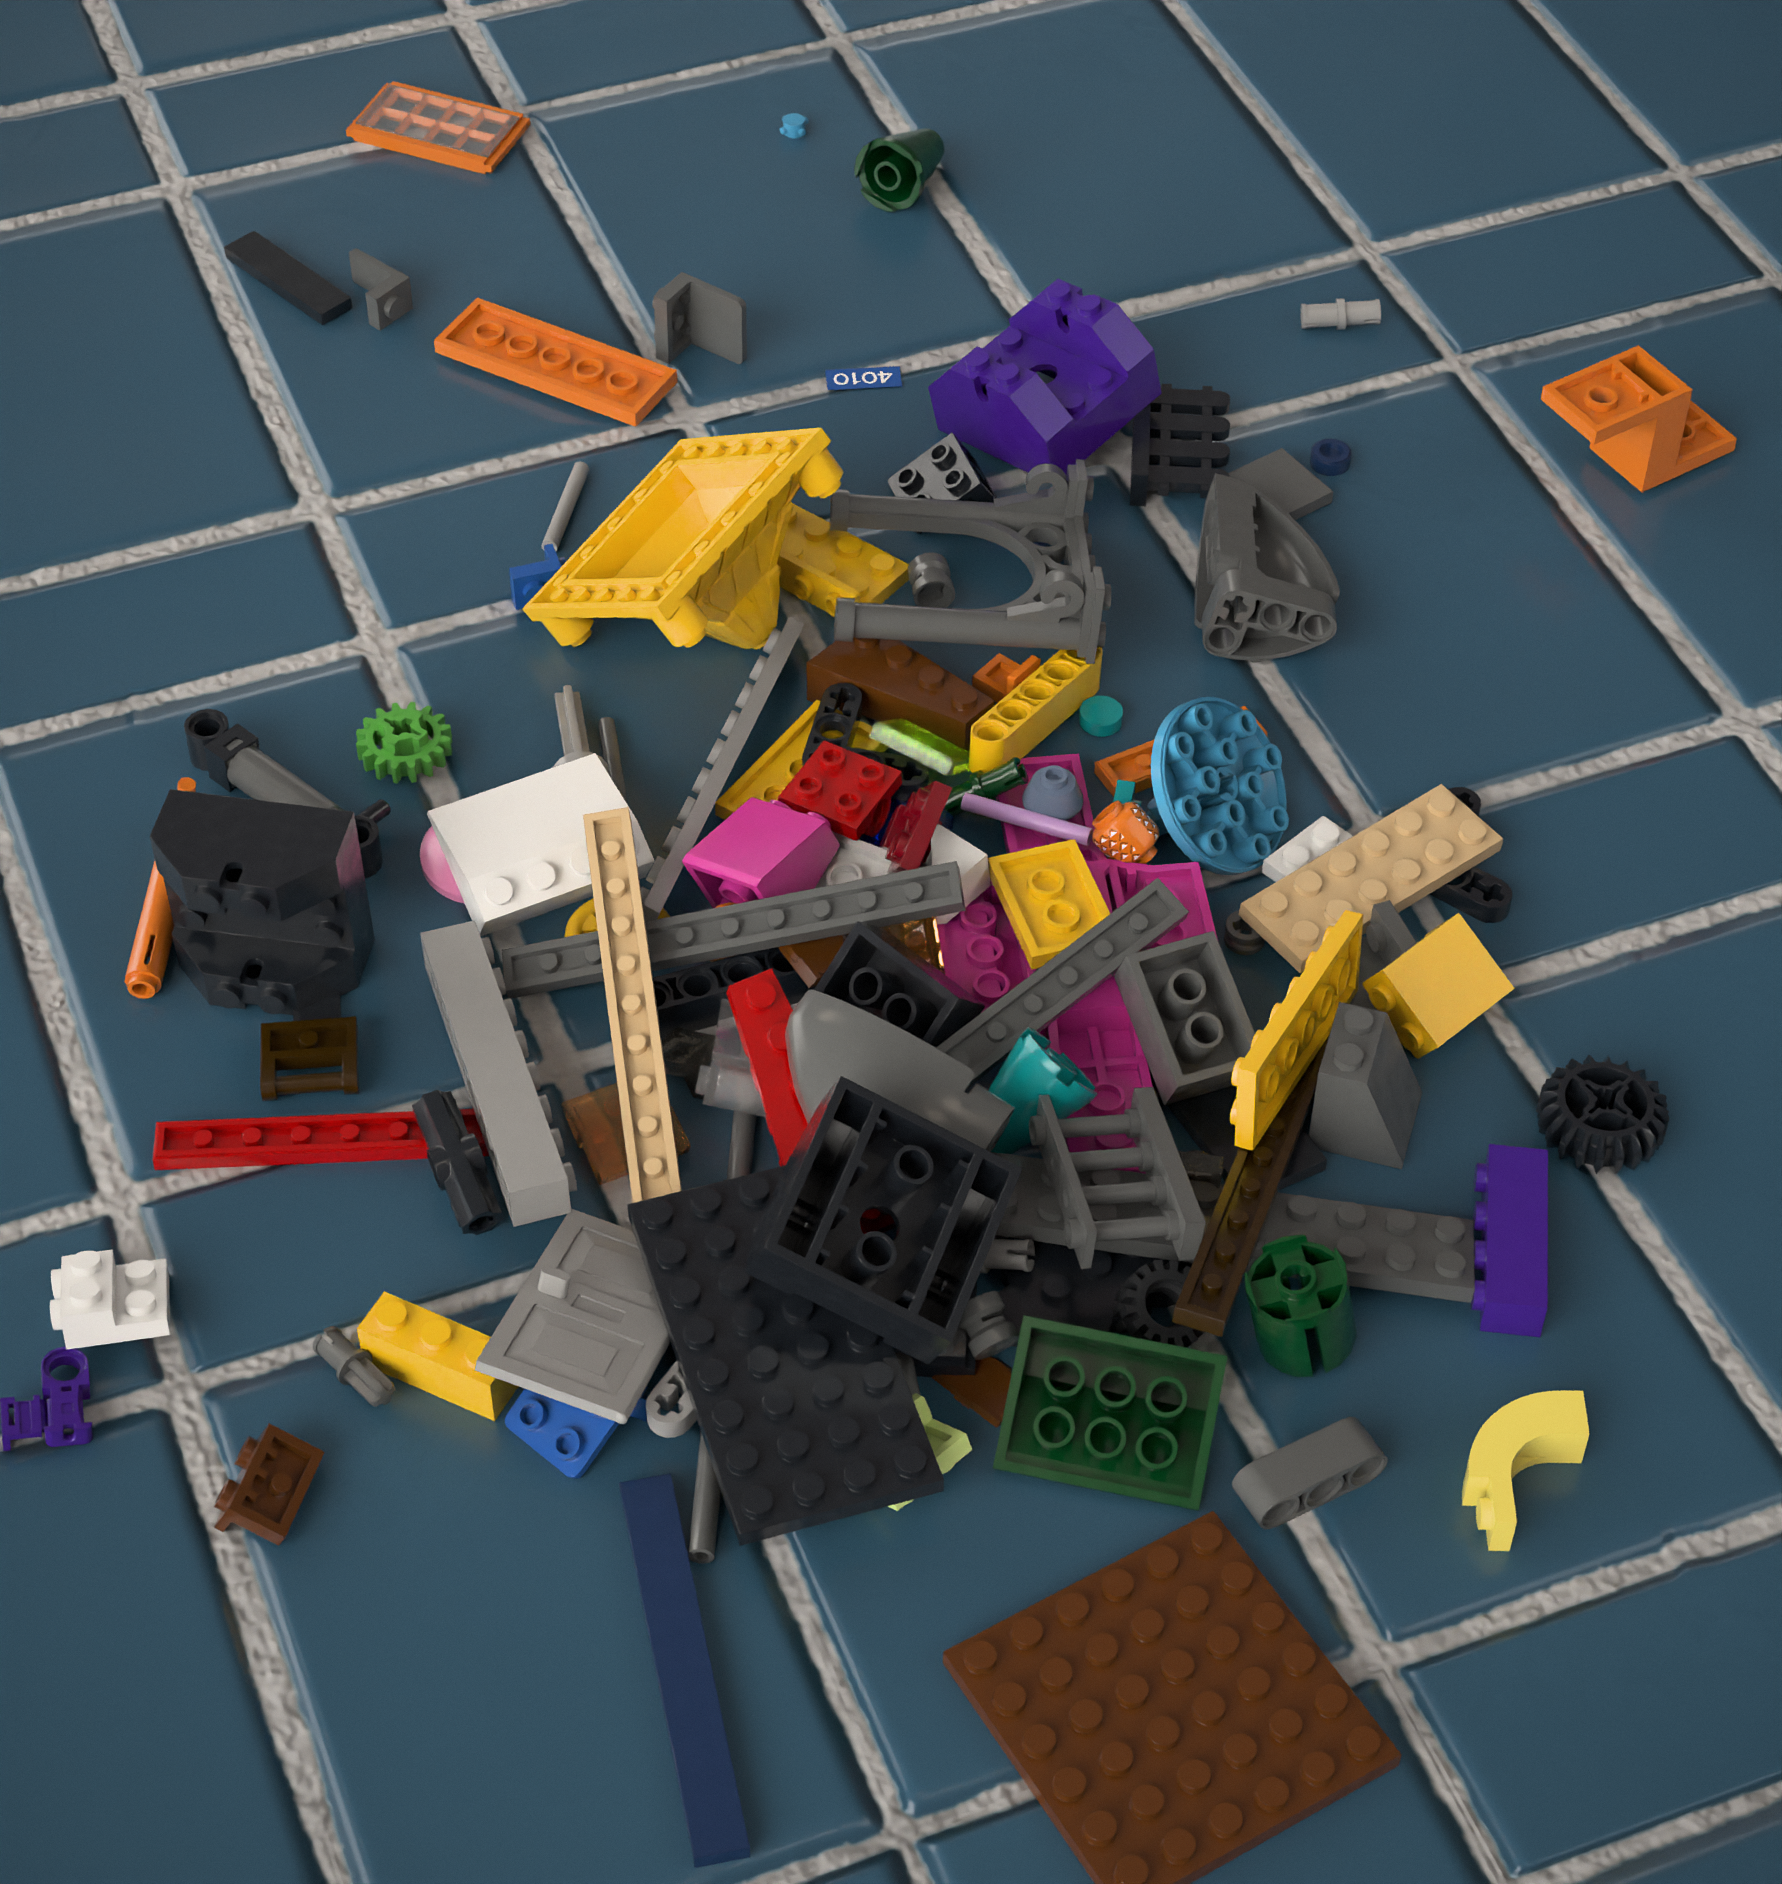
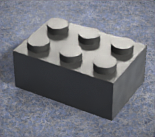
M1214 931L1127 955L1116 971L1114 978L1164 1106L1233 1086L1231 1077L1234 1065L1239 1057L1245 1058L1249 1052L1255 1032Z

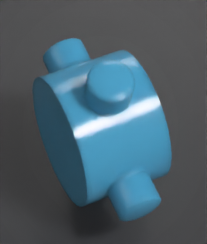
M790 113L783 116V127L780 128L782 135L784 134L789 138H799L806 134L805 125L809 123L807 117L798 113Z

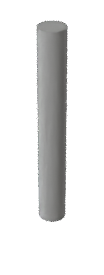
M576 462L573 466L542 542L543 550L544 545L553 544L555 551L559 547L589 473V466L584 462Z

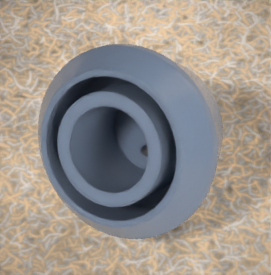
M1056 765L1047 766L1036 771L1022 795V803L1026 810L1068 821L1080 812L1084 801L1083 794L1074 775L1069 770Z

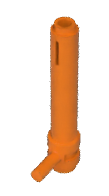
M189 777L181 778L178 781L177 790L195 792L196 782ZM155 861L124 981L129 993L142 999L153 997L162 987L173 942L172 932L175 927L164 878L157 870Z

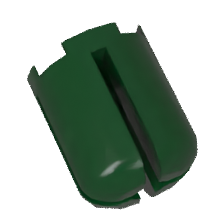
M1303 1234L1283 1236L1265 1244L1262 1247L1263 1254L1252 1264L1248 1275L1245 1272L1246 1294L1260 1352L1266 1362L1282 1373L1296 1378L1313 1377L1304 1330L1310 1329L1314 1331L1318 1354L1326 1374L1343 1363L1351 1353L1357 1338L1346 1263L1336 1248H1334L1333 1252L1322 1244L1307 1241V1236ZM1297 1275L1299 1290H1291L1288 1277Z

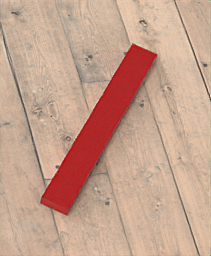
M459 1109L468 1133L475 1135L483 1156H489L474 1109ZM413 1111L156 1122L152 1160L155 1170L428 1159L426 1153L428 1147Z

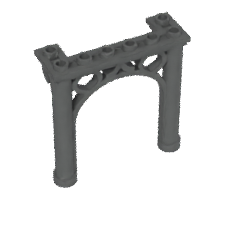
M1076 459V465L1068 464L1066 475L1060 467L1054 464L1037 465L1026 476L1027 493L996 498L993 503L849 494L847 489H837L831 495L830 531H847L849 527L962 534L982 538L1001 545L1019 557L1029 569L1033 583L1019 598L1000 606L981 609L855 602V598L837 597L834 641L852 642L853 638L1077 650V657H1085L1086 664H1095L1097 647L1103 648L1105 645L1106 623L1101 621L1102 610L1110 609L1111 584H1104L1102 567L1095 566V555H1091L1092 534L1088 533L1089 515L1088 512H1084L1085 501H1092L1094 478L1093 476H1087L1085 460ZM1044 483L1053 484L1049 489L1039 490V487ZM1034 542H1044L1052 546H1039L1034 544Z

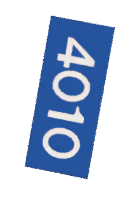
M899 366L825 370L828 390L902 387Z

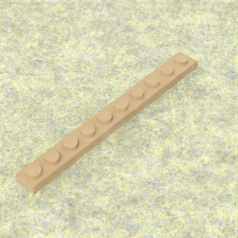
M629 807L584 814L583 820L632 1202L635 1203L682 1191L632 822Z

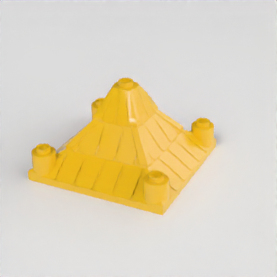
M822 428L681 439L522 608L532 621H541L561 646L571 644L572 647H576L584 643L592 634L590 628L594 623L593 618L617 617L653 620L674 647L683 645L686 648L692 647L700 642L704 636L743 649L753 648L757 650L764 647L773 628L777 626L780 595L777 561L794 508V504L791 501L800 487H802L808 497L819 496L820 498H826L832 495L841 485L840 479L843 475V469L827 449L831 442L830 438Z

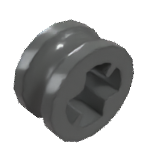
M1239 910L1231 913L1226 919L1224 942L1230 951L1240 955H1252L1263 948L1265 940L1239 916ZM1241 930L1250 931L1249 935L1241 934Z

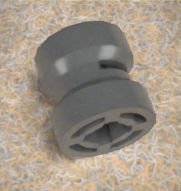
M933 552L916 556L908 566V577L912 585L914 602L917 606L947 608L955 598V588L950 578V568L946 558L941 554Z
M998 1291L987 1292L969 1300L958 1325L960 1329L966 1330L970 1337L968 1346L975 1360L996 1355L1019 1340V1333L1014 1323L1005 1319L1003 1314L1005 1306Z

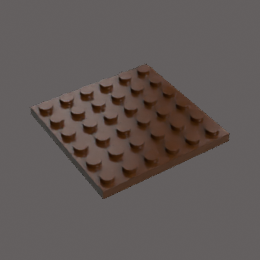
M1214 1511L1201 1516L943 1651V1664L1095 1884H1191L1396 1768L1401 1760L1402 1754Z

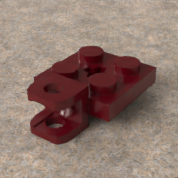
M935 780L924 788L920 787L917 793L913 791L906 806L900 804L896 807L880 843V848L887 850L885 859L891 861L887 873L892 874L917 869L921 863H926L931 851V838L937 824L942 825L939 819L952 787Z

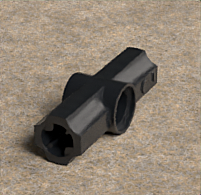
M435 1090L422 1095L418 1102L412 1105V1109L428 1147L426 1153L438 1187L441 1191H446L451 1208L463 1234L479 1235L490 1231L498 1222L503 1220V1217L486 1176L488 1170L479 1143L473 1133H468L461 1111L451 1091Z

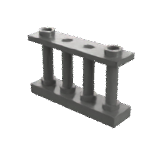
M1134 1088L1131 1109H1125L1124 1114L1057 1119L1049 1095H1039L1036 1116H1031L1029 1119L1030 1140L1033 1146L1038 1145L1065 1221L1064 1235L1068 1249L1075 1250L1081 1269L1091 1268L1095 1242L1164 1236L1167 1241H1172L1179 1260L1194 1259L1203 1238L1206 1222L1154 1088ZM1126 1134L1128 1138H1133L1136 1147L1069 1152L1064 1138ZM1138 1167L1141 1172H1146L1149 1181L1081 1186L1076 1172ZM1151 1201L1153 1206H1159L1162 1216L1093 1221L1088 1206Z

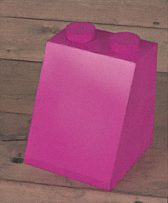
M751 797L686 853L682 863L711 906L715 908L728 902L738 904L815 889L839 849L840 844L830 829L831 824L823 816L815 812L803 814L794 811L778 800L766 802Z

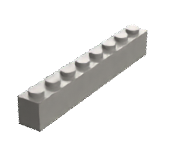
M475 920L421 932L425 968L513 1227L572 1213L569 1192L577 1191L574 1170L571 1162L562 1163L560 1157L565 1156L561 1134L558 1128H549L548 1124L552 1123L549 1101L546 1094L537 1095L536 1091L540 1090L537 1068L534 1062L526 1063L524 1059L529 1057L523 1030L514 1031L513 1026H517L514 1005L511 998L504 1000L502 998V995L506 994L505 983L500 967L493 969L491 967L492 964H495V959L489 937H480Z

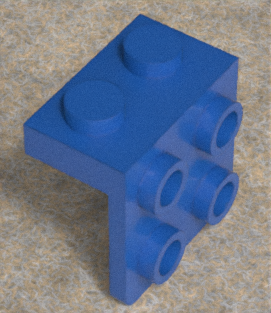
M648 1385L630 1415L647 1422L646 1400L648 1398L645 1392L649 1388ZM527 1389L523 1390L505 1417V1425L508 1429L563 1474L573 1479H578L584 1475L619 1425L618 1422Z

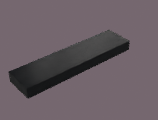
M252 231L224 246L225 257L321 325L352 309L350 296L256 231Z

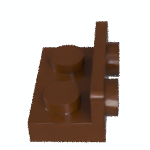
M270 1423L258 1439L249 1436L234 1462L235 1465L242 1468L236 1481L228 1479L215 1501L214 1507L221 1510V1513L214 1528L224 1532L229 1524L233 1522L279 1546L290 1529L325 1452Z

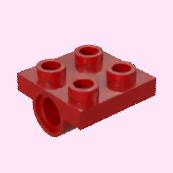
M824 740L778 796V801L786 804L792 810L803 814L815 812L829 821L831 824L830 829L833 832L858 841L863 833L873 837L884 826L890 811L891 797L902 784V771Z

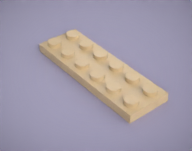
M1440 784L1240 904L1239 916L1301 973L1305 970L1310 952L1318 951L1322 945L1328 926H1335L1345 910L1363 914V935L1366 933L1367 926L1370 925L1374 904L1390 900L1398 913L1499 852L1503 838L1446 787Z

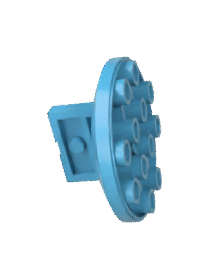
M1202 697L1183 703L1174 708L1165 717L1155 736L1151 755V780L1154 798L1148 803L1147 808L1149 810L1146 814L1158 826L1159 835L1169 833L1183 853L1193 862H1199V866L1207 871L1220 875H1237L1254 870L1263 865V860L1275 852L1283 831L1287 829L1289 824V817L1286 812L1285 782L1281 769V752L1276 745L1270 743L1250 711L1242 710L1237 705L1216 697Z

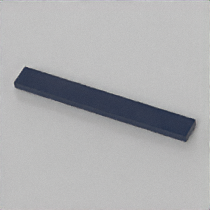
M671 1473L619 1482L620 1497L694 1867L698 1868L749 1858L750 1846Z

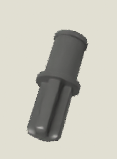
M330 1326L323 1330L333 1341V1345H330L320 1334L316 1336L313 1342V1350L337 1371L336 1376L339 1382L343 1385H351L374 1407L380 1404L386 1405L392 1400L391 1395L395 1391L394 1383L372 1363V1355L367 1350L356 1348L336 1326Z

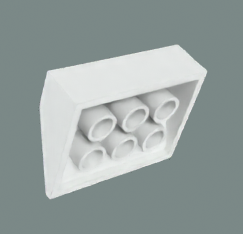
M596 753L435 808L428 811L427 815L471 920H475L479 934L483 936L593 896L583 815L629 806ZM629 808L639 879L647 876L654 863V858L639 823Z

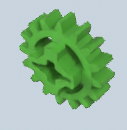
M397 702L392 703V711L386 712L381 708L376 709L377 718L365 717L363 719L364 728L357 729L356 731L358 760H363L366 772L375 769L376 778L379 780L389 774L392 775L393 783L398 784L402 776H408L412 783L417 782V774L423 773L428 777L433 776L432 766L444 768L446 766L445 756L452 755L450 724H445V716L442 713L433 716L432 707L429 705L420 711L416 710L415 702H410L407 709H401Z

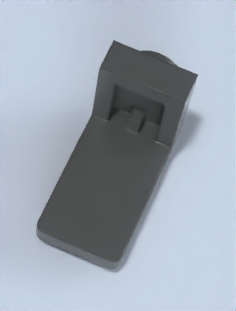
M357 248L349 252L352 280L354 283L369 290L365 293L369 325L381 331L413 309L411 284L408 276Z

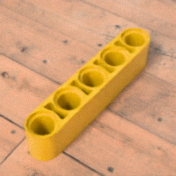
M1097 647L1095 664H1086L1085 657H1077V650L1060 649L971 726L970 771L975 773L981 770L985 773L1010 761L1014 757L1021 760L1076 712L1086 699L1093 697L1100 689L1102 648Z

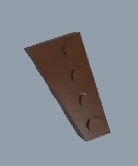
M853 638L852 642L835 641L806 662L808 701L813 703L816 700L821 701L825 690L833 684H852L860 689L862 693V715L878 721V728L894 733V731L908 732L914 735L915 742L964 761L969 757L971 726L995 706V700L900 640ZM841 703L839 710L842 712L845 703Z

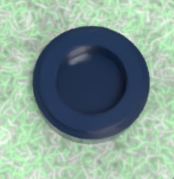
M1337 439L1320 440L1312 446L1310 465L1316 472L1322 475H1341L1350 467L1351 449L1346 443Z

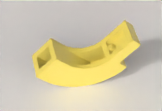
M1546 1391L1523 1396L1506 1404L1492 1414L1477 1433L1472 1444L1463 1481L1462 1506H1476L1478 1530H1486L1488 1551H1510L1517 1524L1512 1478L1516 1474L1536 1464L1582 1463L1589 1438L1583 1391Z

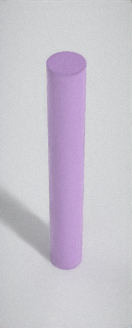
M967 792L962 798L961 810L1065 840L1075 839L1076 843L1089 846L1092 840L1093 828Z

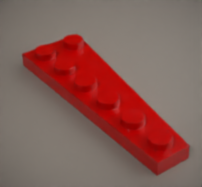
M771 968L729 985L726 994L744 1052L750 1061L752 1078L756 1091H759L766 1113L765 1120L769 1133L773 1136L781 1167L787 1164L808 1123L795 1093L786 1048L785 1030L789 1015L793 1009ZM877 1209L867 1210L861 1216L860 1226L863 1234L871 1231L884 1233L896 1227L893 1218L889 1214L884 1215Z

